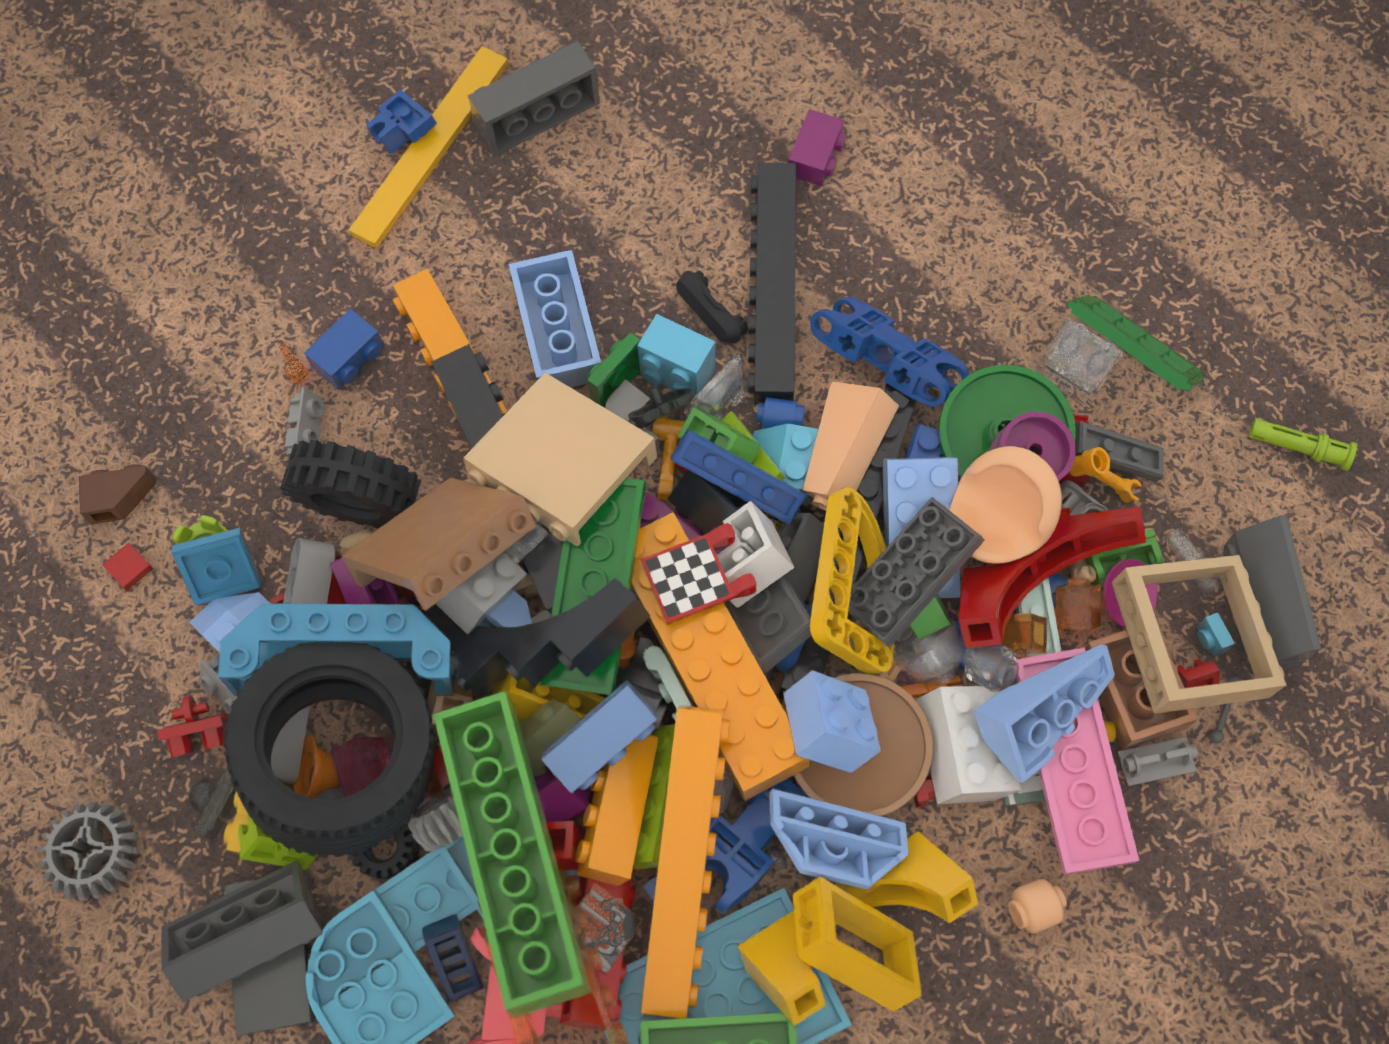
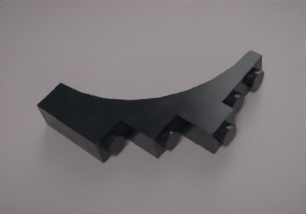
M616 578L594 596L569 611L541 622L518 627H486L477 625L467 634L436 604L427 610H422L431 623L450 641V653L452 654L450 665L457 671L452 676L454 680L466 692L473 688L482 697L508 673L518 682L524 677L535 687L560 662L570 672L577 667L587 678L651 616L640 601Z

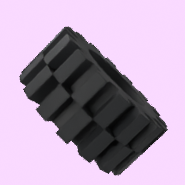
M407 823L401 827L397 834H393L397 841V848L390 858L379 860L373 854L372 847L364 852H361V850L354 852L352 856L355 859L352 860L354 866L359 867V871L365 875L390 880V878L409 867L411 861L416 862L418 856L415 855V850H420V845L411 835L412 832Z

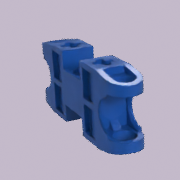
M844 297L834 304L833 310L822 309L813 314L810 327L813 335L819 341L853 363L864 359L887 373L884 382L927 406H938L945 402L950 391L952 392L958 385L948 379L947 373L949 369L957 370L962 380L970 375L967 366L954 355L926 338L919 342L912 340L892 328L895 322L894 319L856 298ZM842 305L850 306L853 313H842ZM820 316L831 322L830 332L823 331L819 326ZM927 388H939L941 392L940 398H933L928 393Z
M790 778L744 801L740 793L738 797L746 802L749 807L732 825L720 814L718 819L713 818L711 820L710 833H717L714 856H707L705 870H712L722 878L724 884L723 892L715 905V908L722 914L745 899L772 867L774 861L763 852L776 836L775 831L770 825V791L776 789L807 797Z

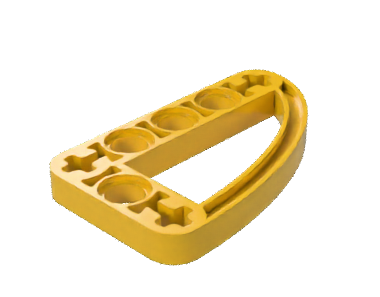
M845 487L832 492L828 497L810 620V632L814 641L821 647L865 674L875 675L887 672L891 668L894 643L889 648L873 633L870 634L847 619L858 534L864 549L868 568L883 553L886 546L877 520L867 502L855 489ZM838 527L840 528V530H841V532H842L843 541L841 540V538H840V536H839ZM834 558L836 559V561H837V563H838L839 572H838L837 569L835 568ZM829 589H831V591L834 594L835 604L832 602L830 598ZM849 636H850V637L852 638V640H853V643H854V651L852 650V648H851V646H850Z

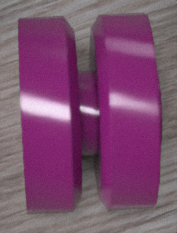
M1030 411L1018 415L994 437L989 448L990 451L1000 447L1014 446L1030 450L1046 461L1054 471L1058 481L1070 472L1075 460V442L1070 430L1059 418L1046 412Z

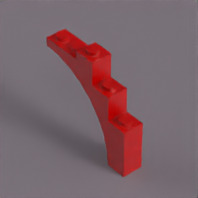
M1141 506L1071 515L1070 508L1061 509L1053 534L1037 551L1007 563L963 568L959 623L965 648L1002 645L1005 627L1015 608L1030 591L1056 572L1095 554L1120 547L1146 543Z

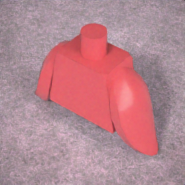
M477 926L470 939L476 949L491 961L482 1036L467 1044H534L536 1037L544 1034L545 1018H560L562 1002L516 1018L507 1012L504 1007L487 933Z

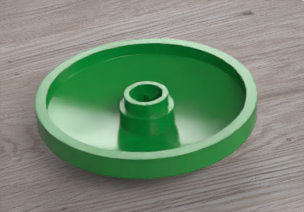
M1016 365L990 366L975 371L964 378L948 396L941 410L938 423V438L942 456L958 458V479L961 480L965 471L978 457L989 451L994 437L1018 415L1030 411L1046 412L1059 418L1068 427L1075 442L1076 427L1074 416L1068 401L1058 387L1038 372Z

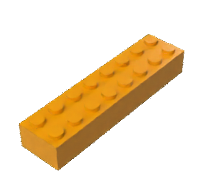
M674 512L640 528L631 590L651 615L647 620L693 706L724 710L723 720H730L728 742H720L719 754L721 758H725V765L744 801L805 770L809 767L810 760L796 755L789 719L724 603L671 624H666L641 559L689 541Z

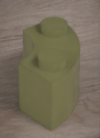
M554 699L540 706L532 717L519 721L534 777L542 775L547 771L544 768L546 764L541 760L543 752L581 720L566 704Z

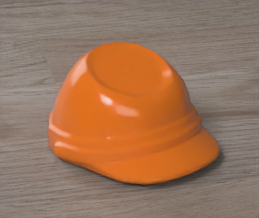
M309 734L304 738L300 769L297 780L292 787L293 791L300 795L315 798L328 789H337L340 782V772L334 757L330 753L323 751L317 745L315 737Z

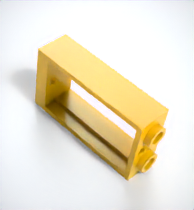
M818 877L793 893L798 959L893 1012L922 996L913 931L822 877ZM835 923L883 950L884 966L836 939Z

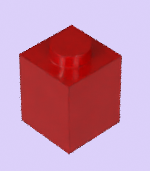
M574 821L546 822L558 869L578 870L579 863L575 862V854L579 842L583 840V832Z

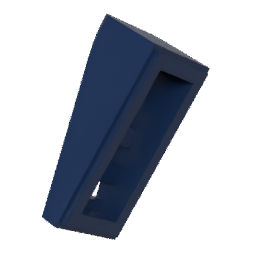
M453 914L422 928L423 939L448 1002L483 989V983L457 915ZM459 945L460 949L440 956V952ZM461 960H465L466 962L451 969L445 970L446 966H449ZM470 973L471 977L451 985L449 980Z

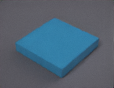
M240 528L172 545L171 553L195 605L262 588L261 577Z

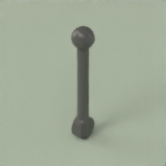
M1232 677L1227 683L1242 680L1238 677ZM1232 703L1224 704L1216 729L1210 733V740L1213 743H1221L1224 740L1222 731Z

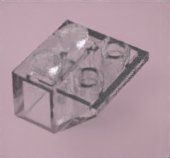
M1067 317L1040 359L1036 372L1049 379L1063 394L1089 410L1110 382L1124 352L1120 351L1113 342L1103 340L1090 332L1086 325L1074 322Z

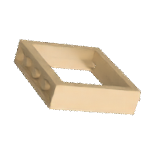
M1240 555L1127 567L1112 581L1154 714L1266 699L1286 686L1283 669L1277 661L1272 647V638L1266 630L1261 616L1260 605L1254 597L1249 583V575L1243 566ZM1219 576L1256 679L1179 689L1145 585Z

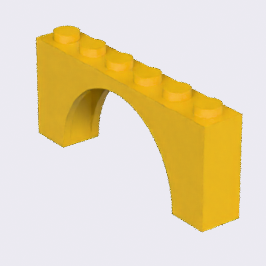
M919 831L907 838L909 854L868 890L842 883L834 884L871 907L886 905L917 907L939 916L948 924L978 905L973 878ZM794 910L737 946L746 973L794 1026L826 1005L819 980L813 973L812 966L798 959Z

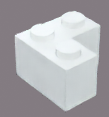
M752 501L723 521L724 524L729 523L732 525L735 532V542L717 554L728 583L748 573H751L756 580L757 591L754 594L730 600L737 608L794 568L774 524Z

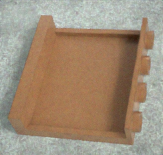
M450 477L341 556L357 585L365 587L376 578L386 580L413 590L422 609L427 610L534 529L536 524L523 496Z

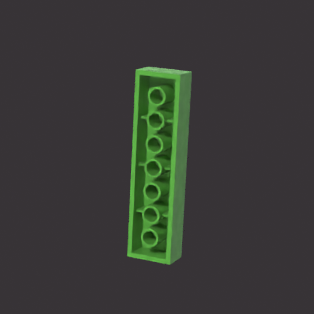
M506 691L433 714L505 1010L516 1018L591 993L515 705Z

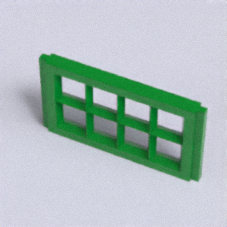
M1088 294L1073 299L1068 303L1067 306L1072 309V314L1180 391L1184 389L1189 392L1205 378L1200 374L1202 370L1099 297H1092Z

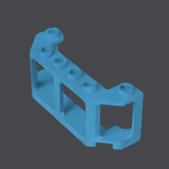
M261 604L221 639L218 678L234 696H236L239 690L243 689L245 680L250 678L256 669H260L266 660L269 661L273 658V655L280 654L285 649L297 646L299 643L306 644L310 642H356L360 644L367 643L371 647L376 646L382 653L392 655L394 660L412 661L418 678L433 680L435 696H454V678L452 677L454 675V668L450 665V641L414 605Z

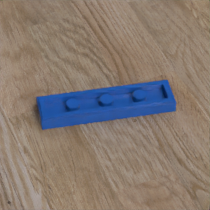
M688 428L670 457L673 462L746 502L752 501L759 509L788 525L807 496L804 492Z

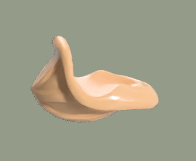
M1014 446L1000 447L978 457L963 474L949 507L953 514L985 539L971 557L986 563H1007L1025 557L1041 548L1053 534L1060 517L1062 506L1060 484L1054 471L1046 461L1034 452Z

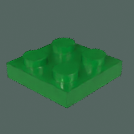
M631 332L623 341L620 339L615 342L610 349L609 356L602 364L597 363L588 374L587 382L590 398L604 408L611 394L625 380L631 383L640 373L637 347L640 339Z

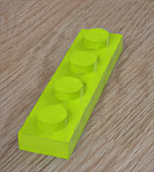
M675 724L662 726L659 729L655 728L651 734L659 738L633 868L636 870L658 867Z

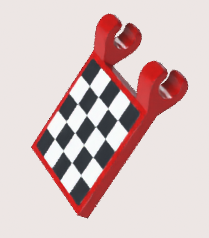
M731 524L720 525L705 535L641 559L667 625L732 599L752 595L757 591L756 580L751 573L742 575L728 583L714 548L725 547L735 542V532Z

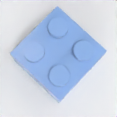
M812 670L783 693L797 756L852 773L881 752L877 729L874 725L869 705V697L865 689Z

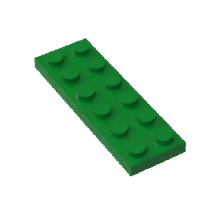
M626 478L578 531L581 544L578 547L568 540L563 541L551 618L567 612L591 598L614 578L630 591L647 484L645 480ZM622 644L587 678L577 667L570 672L560 662L541 681L540 685L610 695L615 691Z

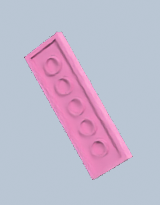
M1085 648L1015 659L1013 667L1017 683L1085 652ZM1097 698L1091 708H1083L1072 722L1075 726L1074 730L1069 736L1062 735L1052 748L1055 755L1049 763L1038 770L1063 875L1132 864L1139 861Z

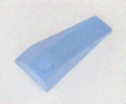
M1103 644L1098 645L998 692L974 710L984 742L1018 781L1023 783L1049 763L1055 755L1052 748L1063 734L1067 736L1071 734L1075 728L1072 722L1083 708H1091L1115 676L1107 646Z

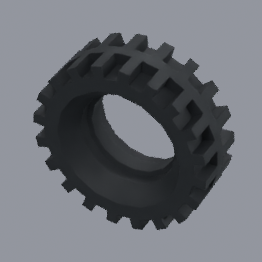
M311 440L310 443L299 441L298 444L293 445L280 490H282L283 495L289 496V500L292 502L301 503L302 507L319 511L318 514L330 515L338 518L337 520L345 522L347 520L359 525H371L379 529L415 503L421 479H417L418 475L416 473L408 472L409 468L405 465H397L393 459L388 457L376 456L375 452L369 450L364 452L357 450L355 446H340L336 442L327 441V444H324L318 440Z

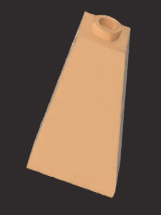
M832 382L803 486V491L813 498L812 503L816 507L826 511L828 497L836 490L851 487L857 491L899 407L881 388Z

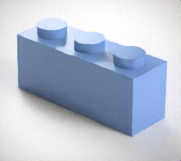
M626 680L546 749L542 754L541 760L570 793L574 792L578 787L583 791L599 777L597 771L607 762L610 766L616 764L627 753L625 747L635 738L639 742L642 741L656 728L653 724L657 720L656 712L629 681Z

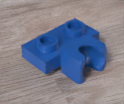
M400 89L377 108L380 113L368 122L366 127L378 144L383 143L389 154H392L407 142L406 137L415 143L426 135L437 122L428 111Z

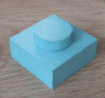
M1218 612L1205 617L1197 626L1199 630L1197 636L1200 644L1205 650H1209L1213 657L1225 653L1235 644Z

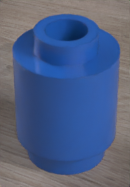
M766 397L765 403L758 404L756 422L762 423V429L783 424L802 426L805 406L797 405V401Z

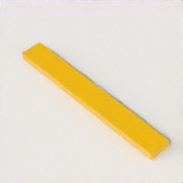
M483 46L479 49L432 114L437 124L426 135L415 143H411L350 227L349 232L351 236L376 249L379 247L472 117L468 95L480 87L496 82L509 65L506 57Z

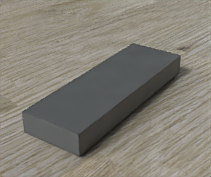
M1082 421L1075 424V456L1082 455L1085 450L1101 447L1109 455L1110 468L1155 482L1163 479V447Z

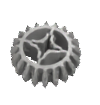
M451 786L426 802L423 807L418 809L415 815H412L408 823V827L412 832L411 835L425 851L438 850L463 836Z
M91 801L87 808L80 803L75 804L73 814L68 810H61L63 820L61 822L56 820L50 821L51 827L54 828L51 834H41L42 838L48 841L47 846L37 848L38 853L46 855L44 859L37 863L39 868L47 870L42 876L43 879L49 883L53 882L52 890L58 893L63 891L64 897L69 899L77 896L79 900L87 901L91 894L94 898L100 899L103 898L104 888L112 893L117 891L114 881L116 879L122 882L128 881L127 875L122 872L126 867L129 869L136 868V864L130 861L129 857L140 853L138 848L130 846V844L140 839L138 834L130 832L134 827L133 822L128 819L124 820L125 813L119 809L114 811L113 806L107 803L100 807L99 803ZM100 823L105 824L111 831L113 845L102 841V832L99 831ZM79 830L77 837L71 842H68L70 838ZM89 845L101 849L92 850L91 854L87 853L88 857L78 853L85 852L86 848L91 849ZM64 857L74 859V869L78 871L77 879H74L68 873ZM110 859L106 866L98 872L101 863Z

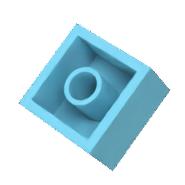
M658 314L655 315L637 345L640 374L647 382L653 385L662 384L670 388L671 391L679 388H690L695 397L693 400L698 401L715 372V341Z

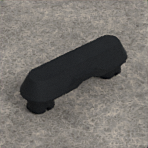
M689 270L685 271L676 283L679 295L720 341L727 343L739 342L741 335H745L748 331L747 322L743 321V318L739 315L733 317L721 303L711 296L708 289V278L703 276V272L699 270L695 273Z

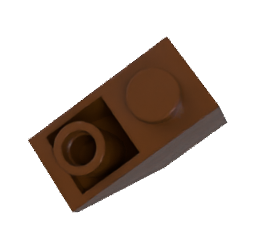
M138 464L127 465L121 470H95L89 475L78 476L80 514L91 525L123 520L155 486L156 477L146 466Z

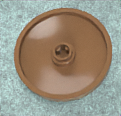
M860 673L835 677L837 680L866 690L874 725L877 729L881 752L852 773L810 760L809 767L793 775V777L808 798L881 817L886 816L909 802L919 791L928 775L933 755L932 734L928 720L916 700L902 687L888 679Z

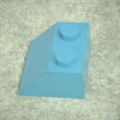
M783 424L754 431L753 437L762 445L761 447L785 475L786 478L782 481L804 492L807 496L802 504L807 505L809 495L803 491V486L819 429L794 424Z

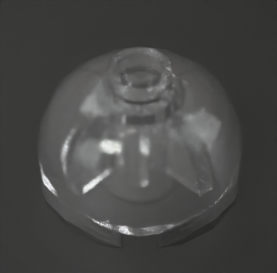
M950 620V625L920 640L913 633L908 639L900 642L894 648L896 653H893L898 667L905 676L915 682L924 684L935 682L939 686L951 681L955 677L954 671L959 668L965 656V645L954 620Z

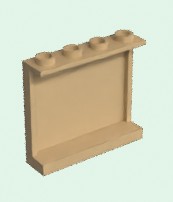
M544 373L465 455L463 460L468 472L467 478L471 483L523 496L535 524L540 522L558 540H568L578 547L581 544L578 531L640 462L649 467L656 460L657 451L653 436L549 374Z

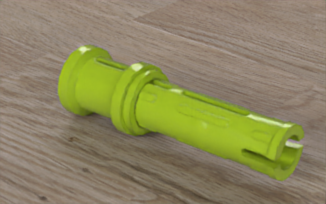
M1259 418L1254 419L1248 436L1250 439L1267 442L1309 455L1313 462L1319 463L1322 460L1339 465L1341 470L1344 471L1350 469L1357 451L1356 442L1347 444L1330 439L1329 435L1325 433L1315 436Z

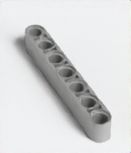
M303 538L296 539L292 549L283 604H327L332 575L330 563L334 562L335 547L333 544ZM310 706L299 711L284 725L274 743L271 769L283 784L293 785L297 780Z

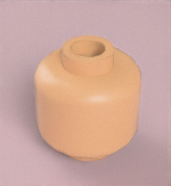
M1037 879L1016 888L1012 893V899L1008 903V908L1014 923L1019 929H1025L1030 933L1037 934L1058 925L1063 920V908L1066 907L1067 902L1064 893L1058 886L1053 887L1047 880Z

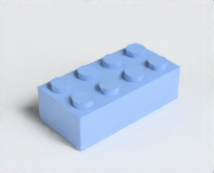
M572 250L509 264L536 379L538 380L544 373H547L570 388L588 384L587 379L590 370L597 363H601Z
M958 458L883 459L884 543L886 548L931 497L935 498L949 510L958 486ZM960 569L939 591L938 595L940 598H960Z

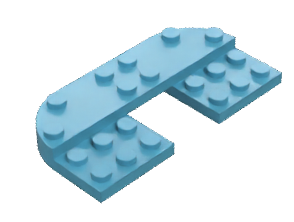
M463 836L445 847L429 852L340 912L322 930L323 934L319 935L315 940L306 972V991L312 1011L332 1044H416L455 1016L415 951L426 945L423 939L422 928L428 924L456 914L460 921L476 909L483 918ZM559 870L573 921L579 880L578 870Z

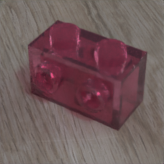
M356 736L330 751L344 797L353 795L374 782L390 760L384 737Z

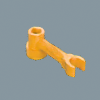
M668 415L658 418L653 423L652 430L658 436L659 441H664L657 499L669 501L667 498L672 493L675 462L670 457L677 447L678 440H681L677 436L685 421L668 419Z
M1097 447L1085 450L1082 455L1075 456L1070 469L1072 476L1088 475L1113 488L1125 503L1140 500L1132 494L1131 489L1141 487V483L1136 479L1121 478L1109 471L1110 458L1103 448Z

